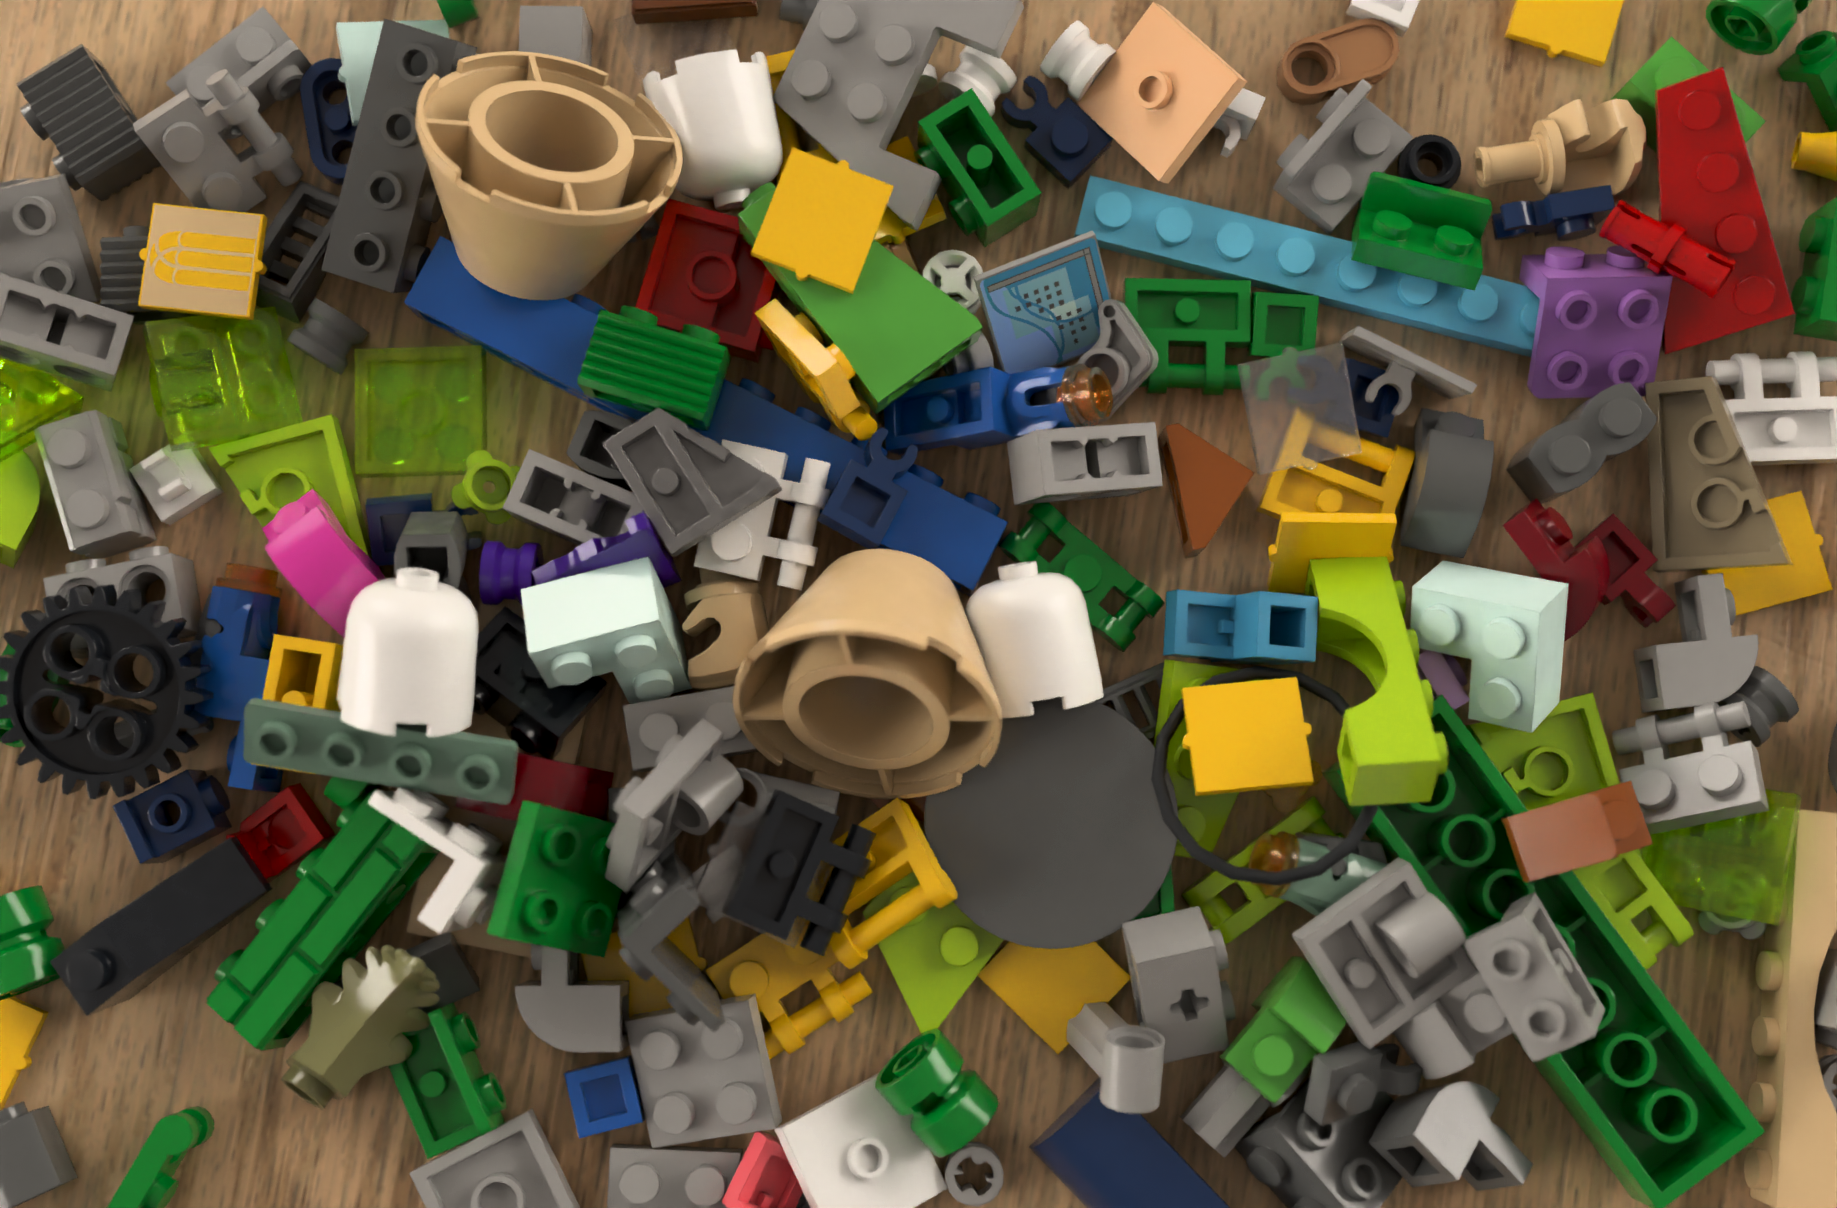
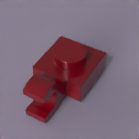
M1613 513L1596 526L1574 548H1578L1596 535L1599 537L1606 550L1610 569L1608 588L1601 603L1605 606L1620 595L1629 613L1646 628L1652 622H1659L1676 605L1644 573L1658 559Z

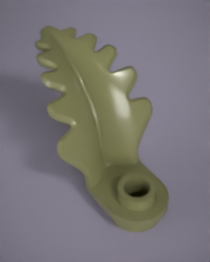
M384 945L381 953L374 947L367 948L365 955L367 969L356 960L347 958L342 964L343 988L324 981L313 990L308 1039L286 1061L290 1068L281 1078L282 1082L298 1096L315 1107L324 1110L332 1098L337 1100L345 1098L362 1076L407 1060L412 1053L413 1046L403 1032L416 1031L428 1027L431 1023L429 1015L418 1007L432 1006L440 1000L439 996L434 993L440 988L439 981L436 980L435 973L429 970L425 962L420 958L409 955L402 948L395 950L391 945Z

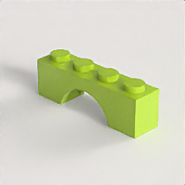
M1387 557L1310 559L1304 595L1318 597L1316 650L1336 655L1355 665L1367 676L1376 691L1371 698L1345 710L1337 754L1349 806L1431 801L1437 775L1445 773L1447 770L1448 753L1444 735L1441 732L1434 733L1430 720L1433 714L1431 685L1427 679H1419L1417 671L1419 663L1417 633L1414 629H1406L1403 619L1406 611L1404 585L1401 580H1393Z

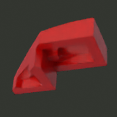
M297 783L284 788L240 823V831L226 835V840L236 836L265 879L270 883L336 834L301 783Z

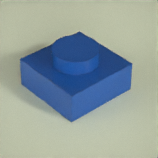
M632 1055L580 1067L564 1073L579 1138L642 1123L646 1119Z

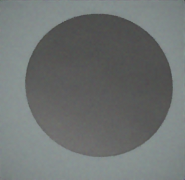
M1061 697L1032 702L1034 715L1003 718L998 748L987 766L984 768L978 764L962 774L961 785L947 791L926 796L924 812L925 837L941 868L949 876L956 888L958 898L953 902L958 908L983 929L1004 940L1019 945L1046 949L1085 945L1116 932L1122 928V923L1132 921L1149 904L1163 884L1170 869L1177 838L1162 819L1151 780L1155 747L1150 740L1127 718L1099 702L1094 701L1074 708L1063 709ZM1166 768L1165 781L1175 816L1178 818L1175 791Z

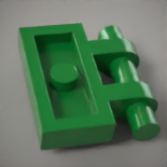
M1125 278L1123 282V303L1157 351L1159 358L1155 371L1139 386L1145 387L1146 394H1166L1167 388L1201 389L1202 395H1223L1224 389H1248L1249 366L1225 364V348H1247L1251 343V281ZM1169 346L1203 347V363H1168Z

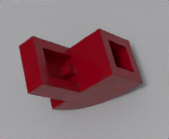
M1536 498L1513 514L1502 526L1539 573L1535 578L1569 584L1565 642L1584 627L1602 602L1609 584L1610 569L1608 556L1597 535L1575 549L1570 543L1573 534L1565 519L1554 508L1548 507L1545 509Z
M518 752L514 795L509 804L504 805L457 797L455 807L517 822L522 802L526 800L603 820L609 801L608 788H611L614 773Z

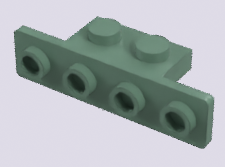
M252 698L248 702L244 714L243 757L248 763L393 787L400 786L406 789L504 805L509 804L514 795L518 744L513 740L465 732L428 737L426 736L427 726L397 723L396 735H383L361 730L341 720V712L258 698Z

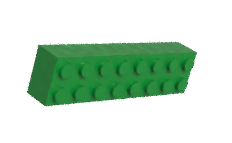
M1433 696V714L1430 720L1434 733L1441 732L1445 737L1448 753L1447 770L1445 773L1437 775L1431 801L1378 804L1377 813L1365 834L1370 840L1382 844L1387 863L1390 864L1397 858L1410 862L1426 890L1437 897L1453 914L1460 924L1466 940L1469 936L1499 923L1512 902L1533 892L1537 894L1605 1008V1011L1594 1037L1542 1060L1531 1061L1631 1198L1651 1208H1665L1762 1135L1765 1130L1575 873L1570 870L1534 881L1523 882L1502 818L1528 810L1444 696ZM1338 760L1323 771L1322 775L1355 820H1357L1364 805L1349 806ZM1462 945V948L1464 949V951H1465V953L1467 954L1468 958H1469L1470 961L1472 962L1473 966L1476 968V966L1474 965L1472 959L1470 958L1469 954L1467 953V951H1466L1464 945ZM1513 1032L1512 1035L1515 1037V1039L1517 1040V1042L1520 1044V1046H1521V1047L1523 1048V1050L1525 1051V1049H1524V1047L1522 1046L1521 1042L1519 1041L1517 1035L1515 1034V1032Z

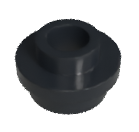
M1432 134L1418 136L1411 140L1400 153L1397 164L1398 175L1401 178L1451 189L1460 176L1461 158L1455 146L1448 139ZM1423 159L1432 161L1437 167V175L1430 177L1422 174L1418 168V161Z

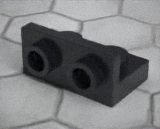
M505 606L478 634L473 712L479 715L487 713L503 725L509 738L515 741L522 750L532 754L538 752L545 758L553 760L561 751L563 740L604 694L607 682L599 676H594L580 684L548 688L528 654L525 621Z

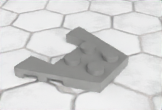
M819 0L773 95V100L779 108L833 158L838 161H847L851 170L893 185V191L887 207L909 228L918 231L942 179L936 171L886 151L940 36H945L1000 59L1024 9L1022 0Z

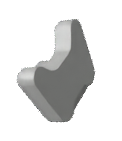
M1113 299L1105 300L1099 306V339L1074 365L1083 369L1090 381L1092 393L1087 394L1089 397V412L1093 413L1092 422L1108 420L1158 366V353L1123 302Z

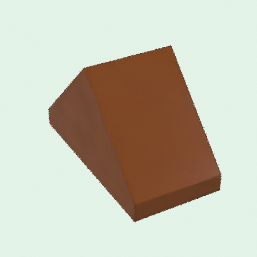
M1176 423L1166 425L1158 438L1184 557L1189 558L1199 555L1206 548L1255 472L1184 426Z

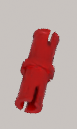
M1620 200L1617 206L1612 209L1599 232V237L1623 247L1648 262L1647 269L1659 275L1662 271H1665L1694 286V288L1707 294L1712 299L1722 289L1737 264L1735 260L1714 252L1698 243V241L1686 235L1687 229L1675 223L1670 227L1642 213L1624 200Z

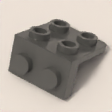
M672 852L661 863L655 860L629 889L631 892L619 902L617 909L619 930L617 934L621 944L624 946L619 953L627 965L642 979L648 981L654 975L671 991L667 996V1000L687 1023L695 1026L701 1020L709 1029L716 1032L725 1023L715 985L667 937L700 905L691 869Z
M1310 1077L1281 1112L1254 1123L1251 1129L1234 1147L1247 1161V1166L1251 1173L1259 1181L1268 1185L1287 1208H1380L1403 1178L1369 1143L1383 1115L1394 1101L1388 1093L1377 1091L1371 1109L1321 1126L1304 1111Z

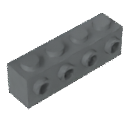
M384 18L321 270L391 293L410 292L431 253L430 248L426 247L432 222L436 223L443 213L416 131L415 118L418 98L423 86L433 74L441 79L456 71L458 60L476 55L477 47Z

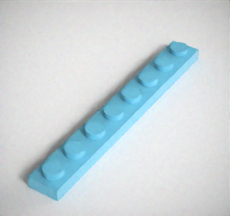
M1091 175L1089 177L1074 237L1093 231L1099 248L1225 280L1251 281L1252 287L1276 293L1319 296V304L1527 357L1532 356L1540 298L1525 285L1481 275L1474 291L1351 260V241Z

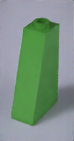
M773 182L760 186L748 195L742 202L744 210L738 213L739 231L751 248L754 246L776 190ZM875 240L872 243L853 294L809 277L805 281H799L796 278L795 272L760 259L797 310L803 312L814 324L824 341V346L827 348L834 343L846 356L856 373V376L850 379V381L875 414L882 411L965 351L969 346L976 343L983 329V325L975 315Z

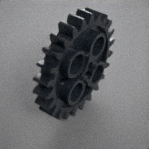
M113 584L96 586L93 597L88 588L82 586L68 590V602L61 595L43 598L45 613L39 610L24 611L20 615L29 632L16 630L6 632L3 636L16 652L0 656V668L8 672L7 680L0 681V694L7 696V704L0 707V719L11 718L14 727L8 730L0 740L2 743H12L21 740L26 746L20 753L16 763L21 766L39 760L42 762V766L38 774V782L45 783L63 774V794L69 795L77 792L86 783L90 799H97L107 795L110 787H112L118 798L135 792L136 782L144 789L159 783L158 769L169 774L181 768V762L174 750L182 753L196 750L199 744L187 732V729H198L207 726L210 721L203 714L194 710L195 704L214 698L213 692L197 688L195 681L196 678L212 671L211 666L204 664L192 665L189 658L202 646L201 641L194 640L181 643L177 637L187 621L184 618H178L163 623L161 618L166 605L164 601H153L140 609L142 600L141 590H124L117 599V592ZM76 634L84 638L90 650L89 659L85 666L76 662L70 650L71 641ZM138 654L146 657L153 668V679L148 687L141 684L135 678L133 672V662ZM51 670L60 677L77 684H87L101 680L100 690L76 684L64 685L51 681L47 676V672ZM104 693L124 697L103 703ZM56 696L62 699L69 707L70 722L66 728L59 725L52 714V703ZM125 698H141L155 703L157 710L155 713H152L146 707ZM118 717L127 720L132 726L134 741L130 748L123 746L116 739L114 725Z

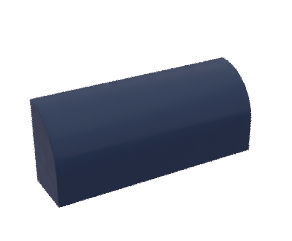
M1101 1077L1029 1146L1087 1208H1230L1140 1113L1119 1112L1108 1108L1101 1102L1099 1098Z

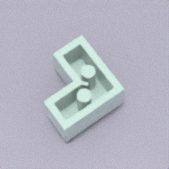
M649 556L521 589L528 654L548 688L560 685H576L587 681L590 677L613 672L629 704L663 699L673 693L692 689L688 677V662L682 627Z
M1443 560L1412 586L1410 629H1414L1417 633L1419 648L1472 659L1469 719L1532 733L1559 703L1569 584Z

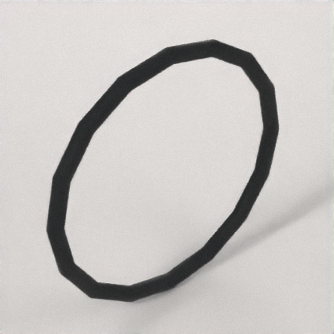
M1253 666L1215 675L1200 685L1207 686L1246 682L1254 679L1270 680L1297 677L1298 686L1331 703L1343 718L1345 710L1351 708L1338 692L1298 671ZM1182 699L1178 701L1157 736L1151 780L1164 823L1191 857L1232 880L1278 886L1320 876L1357 848L1377 813L1378 804L1364 805L1345 841L1315 863L1292 869L1270 872L1236 867L1200 847L1175 816L1165 781L1169 741L1184 718Z

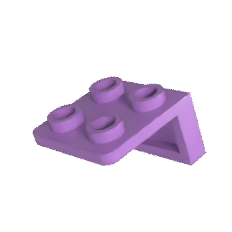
M1555 246L1547 248L1545 255H1522L1519 280L1540 298L1527 383L1530 392L1540 399L1592 398L1613 385L1630 382L1641 397L1645 396V383L1655 381L1673 276L1665 271H1662L1659 275L1647 269L1648 262L1621 246L1607 248V254H1585L1584 251L1577 248Z

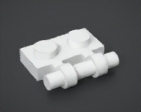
M1812 351L1789 352L1786 358L1759 359L1756 353L1733 354L1730 360H1715L1707 363L1706 376H1712L1717 379L1719 385H1730L1734 390L1735 400L1725 401L1752 465L1837 463V396L1821 397L1819 383L1837 381V357H1816ZM1786 383L1790 389L1791 398L1764 399L1763 384Z
M722 439L721 446L760 471L773 476L783 490L700 541L694 566L760 581L765 557L781 559L782 563L777 585L802 591L807 566L814 567L818 547H814L812 544L820 509L824 508L831 494V490L825 489L831 464L805 458L800 483L783 480L788 460L786 453ZM778 500L795 503L787 540L770 537Z

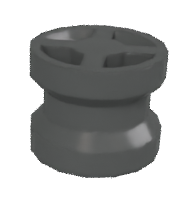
M314 298L308 307L309 319L303 328L294 329L287 341L324 366L342 375L348 366L346 356L352 346L362 344L369 332L336 309Z
M1754 666L1749 678L1740 689L1726 699L1717 702L1719 706L1740 701L1745 702L1749 711L1751 726L1732 730L1731 732L1743 742L1751 741L1755 747H1760L1769 739L1771 735L1770 728L1777 722H1788L1799 711L1795 698L1785 685L1774 675L1758 666Z

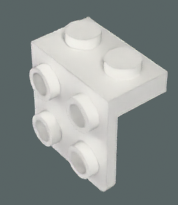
M400 786L396 791L375 790L368 800L372 807L454 860V863L417 920L438 934L470 928L475 921L480 925L484 924L492 915L499 889L497 886L501 882L507 857L499 852L504 843L495 835L474 823H470L468 827H465L446 818L445 815L450 809L449 806L428 792L418 790L412 792Z

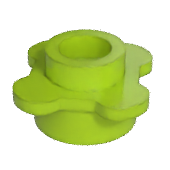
M485 450L472 452L466 459L468 470L462 483L452 488V501L459 509L472 508L485 514L487 521L491 524H503L511 517L503 509V505L520 467H509L502 461L492 459L491 454ZM489 481L495 485L493 493H486L483 490L485 482Z

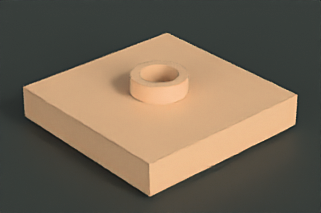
M1152 2L1077 105L1158 181L1169 184L1247 81L1163 6Z

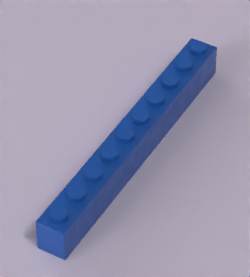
M442 236L439 237L404 301L420 319L602 411L619 415L631 423H635L648 415V413L629 409L599 398H592L586 395L577 384L578 375L581 372L582 363L589 348L590 338L593 335L594 326L598 320V314L601 310L607 311L604 307L579 294H574L571 301L565 298L556 300H528L498 292L472 276L460 262L454 243ZM745 378L741 379L738 386L724 379L708 431L690 427L720 445L722 444V439L786 453L788 460L783 480L800 483L805 458L830 463L825 489L831 490V493L851 459L867 467L864 459V450L869 440L861 441L854 436L852 441L849 442L829 432L832 424L824 417L803 407H798L795 414L772 403L776 397L775 394ZM881 447L882 452L886 457L888 452L883 447ZM913 464L903 476L892 480L893 483L908 490L877 549L897 550L923 558L943 571L952 581L956 590L971 597L1006 530L1008 522L997 517L1001 508L993 502L971 492H967L964 499L941 488L944 479L922 466ZM780 500L792 507L795 506V503Z

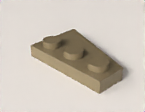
M1712 376L1645 383L1646 404L1657 417L1653 429L1648 434L1652 553L1658 559L1653 564V571L1662 573L1793 565L1717 379Z

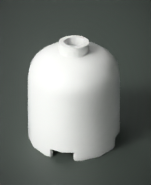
M737 50L699 54L676 60V75L661 80L659 72L651 71L643 79L646 97L653 102L658 112L673 127L681 143L683 163L675 188L684 196L694 200H714L715 209L718 211L741 208L745 198L760 186L770 182L779 173L783 163V147L775 102L773 100L767 58L763 52H755L751 55L752 62H739Z
M1036 561L998 567L1000 579L982 585L970 597L965 613L998 697L1002 719L1034 715L1032 702L1061 697L1063 709H1069L1104 697L1102 677L1088 610L1081 588L1071 578L1060 573H1038Z
M402 568L397 570L396 578L384 579L363 588L353 600L347 617L337 695L338 707L341 708V720L361 730L391 736L396 735L397 723L428 724L426 735L428 737L459 733L471 726L475 697L478 643L477 611L470 599L450 585L438 582L439 574L437 572L422 568Z

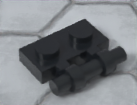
M775 789L721 912L784 940H787L796 917L804 918L810 921L800 946L824 956L833 933L841 934L848 916L842 912L857 878L864 879L871 864V860L866 857L876 833L852 824L843 846H838L829 842L839 820V816ZM820 861H823L834 867L819 902H815L805 896Z

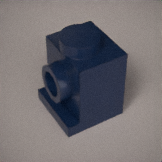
M187 769L129 800H122L112 805L140 864L164 863L232 827L225 811L230 809L228 796L221 783L214 776H207L204 770ZM172 801L176 802L181 810L180 818L175 824H173L165 808Z

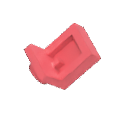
M763 1131L754 1133L721 1201L727 1208H796L803 1191L778 1137Z

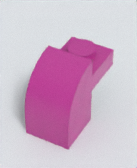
M312 488L297 501L281 508L274 519L262 528L269 541L264 548L301 597L345 639L347 617L355 597L363 588L386 578L378 565L347 536L329 504Z

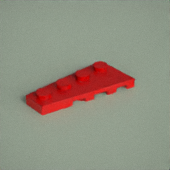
M1718 67L1656 89L1659 221L1670 227L1675 223L1687 229L1686 235L1698 241V243L1714 252H1718L1737 262L1728 280L1714 299L1697 290L1694 286L1673 276L1662 335L1664 354H1669L1795 314L1724 68Z

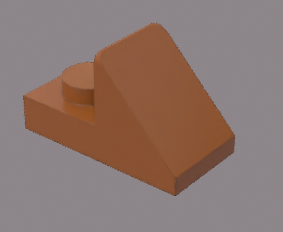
M1631 780L1502 818L1524 883L1617 858L1620 854L1653 844Z

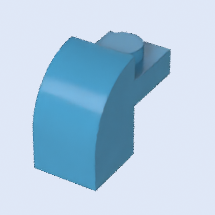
M1178 589L1167 591L1163 656L1208 659L1214 663L1248 665H1290L1316 662L1318 597L1256 591L1240 595Z

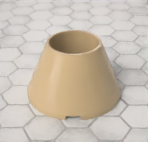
M500 51L472 55L459 59L456 71L441 79L433 74L423 86L418 98L415 118L416 131L458 258L465 269L477 280L498 292L528 300L561 299L571 296L586 287L665 203L678 183L683 163L681 143L676 131L658 112L651 100L642 93H639L634 101L622 92L606 85L609 74L597 68L570 59L533 52Z
M866 549L846 554L832 562L750 651L740 665L734 684L732 696L734 713L741 730L752 745L775 765L779 766L782 764V759L784 758L796 766L812 772L811 784L839 791L843 794L878 799H895L897 797L899 799H907L950 790L961 785L962 774L978 764L985 768L996 753L1000 741L1002 727L1000 703L954 584L943 571L932 563L902 551Z

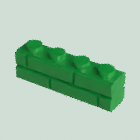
M369 793L367 797L360 796L354 799L344 808L336 822V825L341 829L326 849L324 847L317 848L302 861L296 871V877L300 880L286 899L279 898L264 909L255 923V928L260 931L245 950L239 949L229 955L215 972L214 979L219 983L206 998V1004L226 1022L235 1026L234 1029L256 1049L263 1051L286 1047L311 1015L312 993L316 986L324 981L335 983L340 979L343 962L347 958L355 960L440 852L372 807L368 800L373 793Z

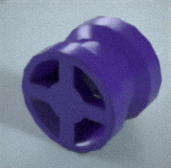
M487 540L485 542L479 570V589L483 604L499 605L504 599L517 600L523 606L521 589L537 585L532 571L544 565L541 544L526 542L520 548H507L501 541Z

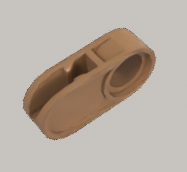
M1369 18L1300 39L1290 45L1279 63L1276 74L1278 87L1282 94L1293 103L1309 105L1330 99L1339 88L1349 93L1362 79L1373 85L1384 79L1396 62L1400 50L1398 36L1393 28L1384 21ZM1304 57L1315 59L1324 69V80L1315 86L1300 84L1292 75V63Z

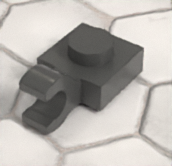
M1357 1041L1327 1051L1325 1054L1315 1055L1304 1111L1321 1126L1359 1114L1372 1108L1377 1091L1394 1095L1415 1093L1420 1086L1423 1068L1416 1062L1407 1066L1396 1065L1400 1047L1395 1043L1382 1044L1376 1048L1372 1047L1369 1049Z

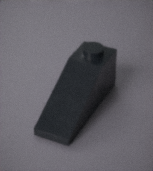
M236 836L228 838L97 924L51 960L50 963L86 1016L130 1000L271 891L272 887Z

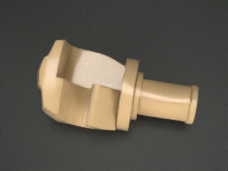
M1577 99L1548 115L1547 119L1537 120L1533 125L1529 141L1487 148L1484 146L1477 147L1474 153L1475 177L1480 188L1533 179L1540 192L1544 195L1611 185L1612 194L1615 196L1627 191L1638 177L1643 163V152L1647 146L1646 127L1642 117L1635 112L1628 100L1613 99L1605 101L1584 112L1581 99Z
M699 543L695 544V546H696V552H697ZM699 567L701 584L695 586V589L684 594L686 609L692 612L683 623L682 629L687 635L696 637L714 624H720L721 626L720 635L712 642L711 646L699 655L691 658L688 662L690 685L694 691L703 692L734 686L740 665L750 651L769 632L764 600L762 595H760L758 583L745 581V579L735 575Z

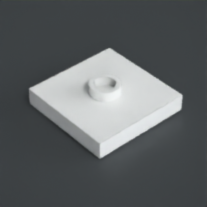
M879 1073L774 1129L810 1208H915L948 1189L932 1153L911 1129L910 1122L913 1115H899L875 1088V1081Z

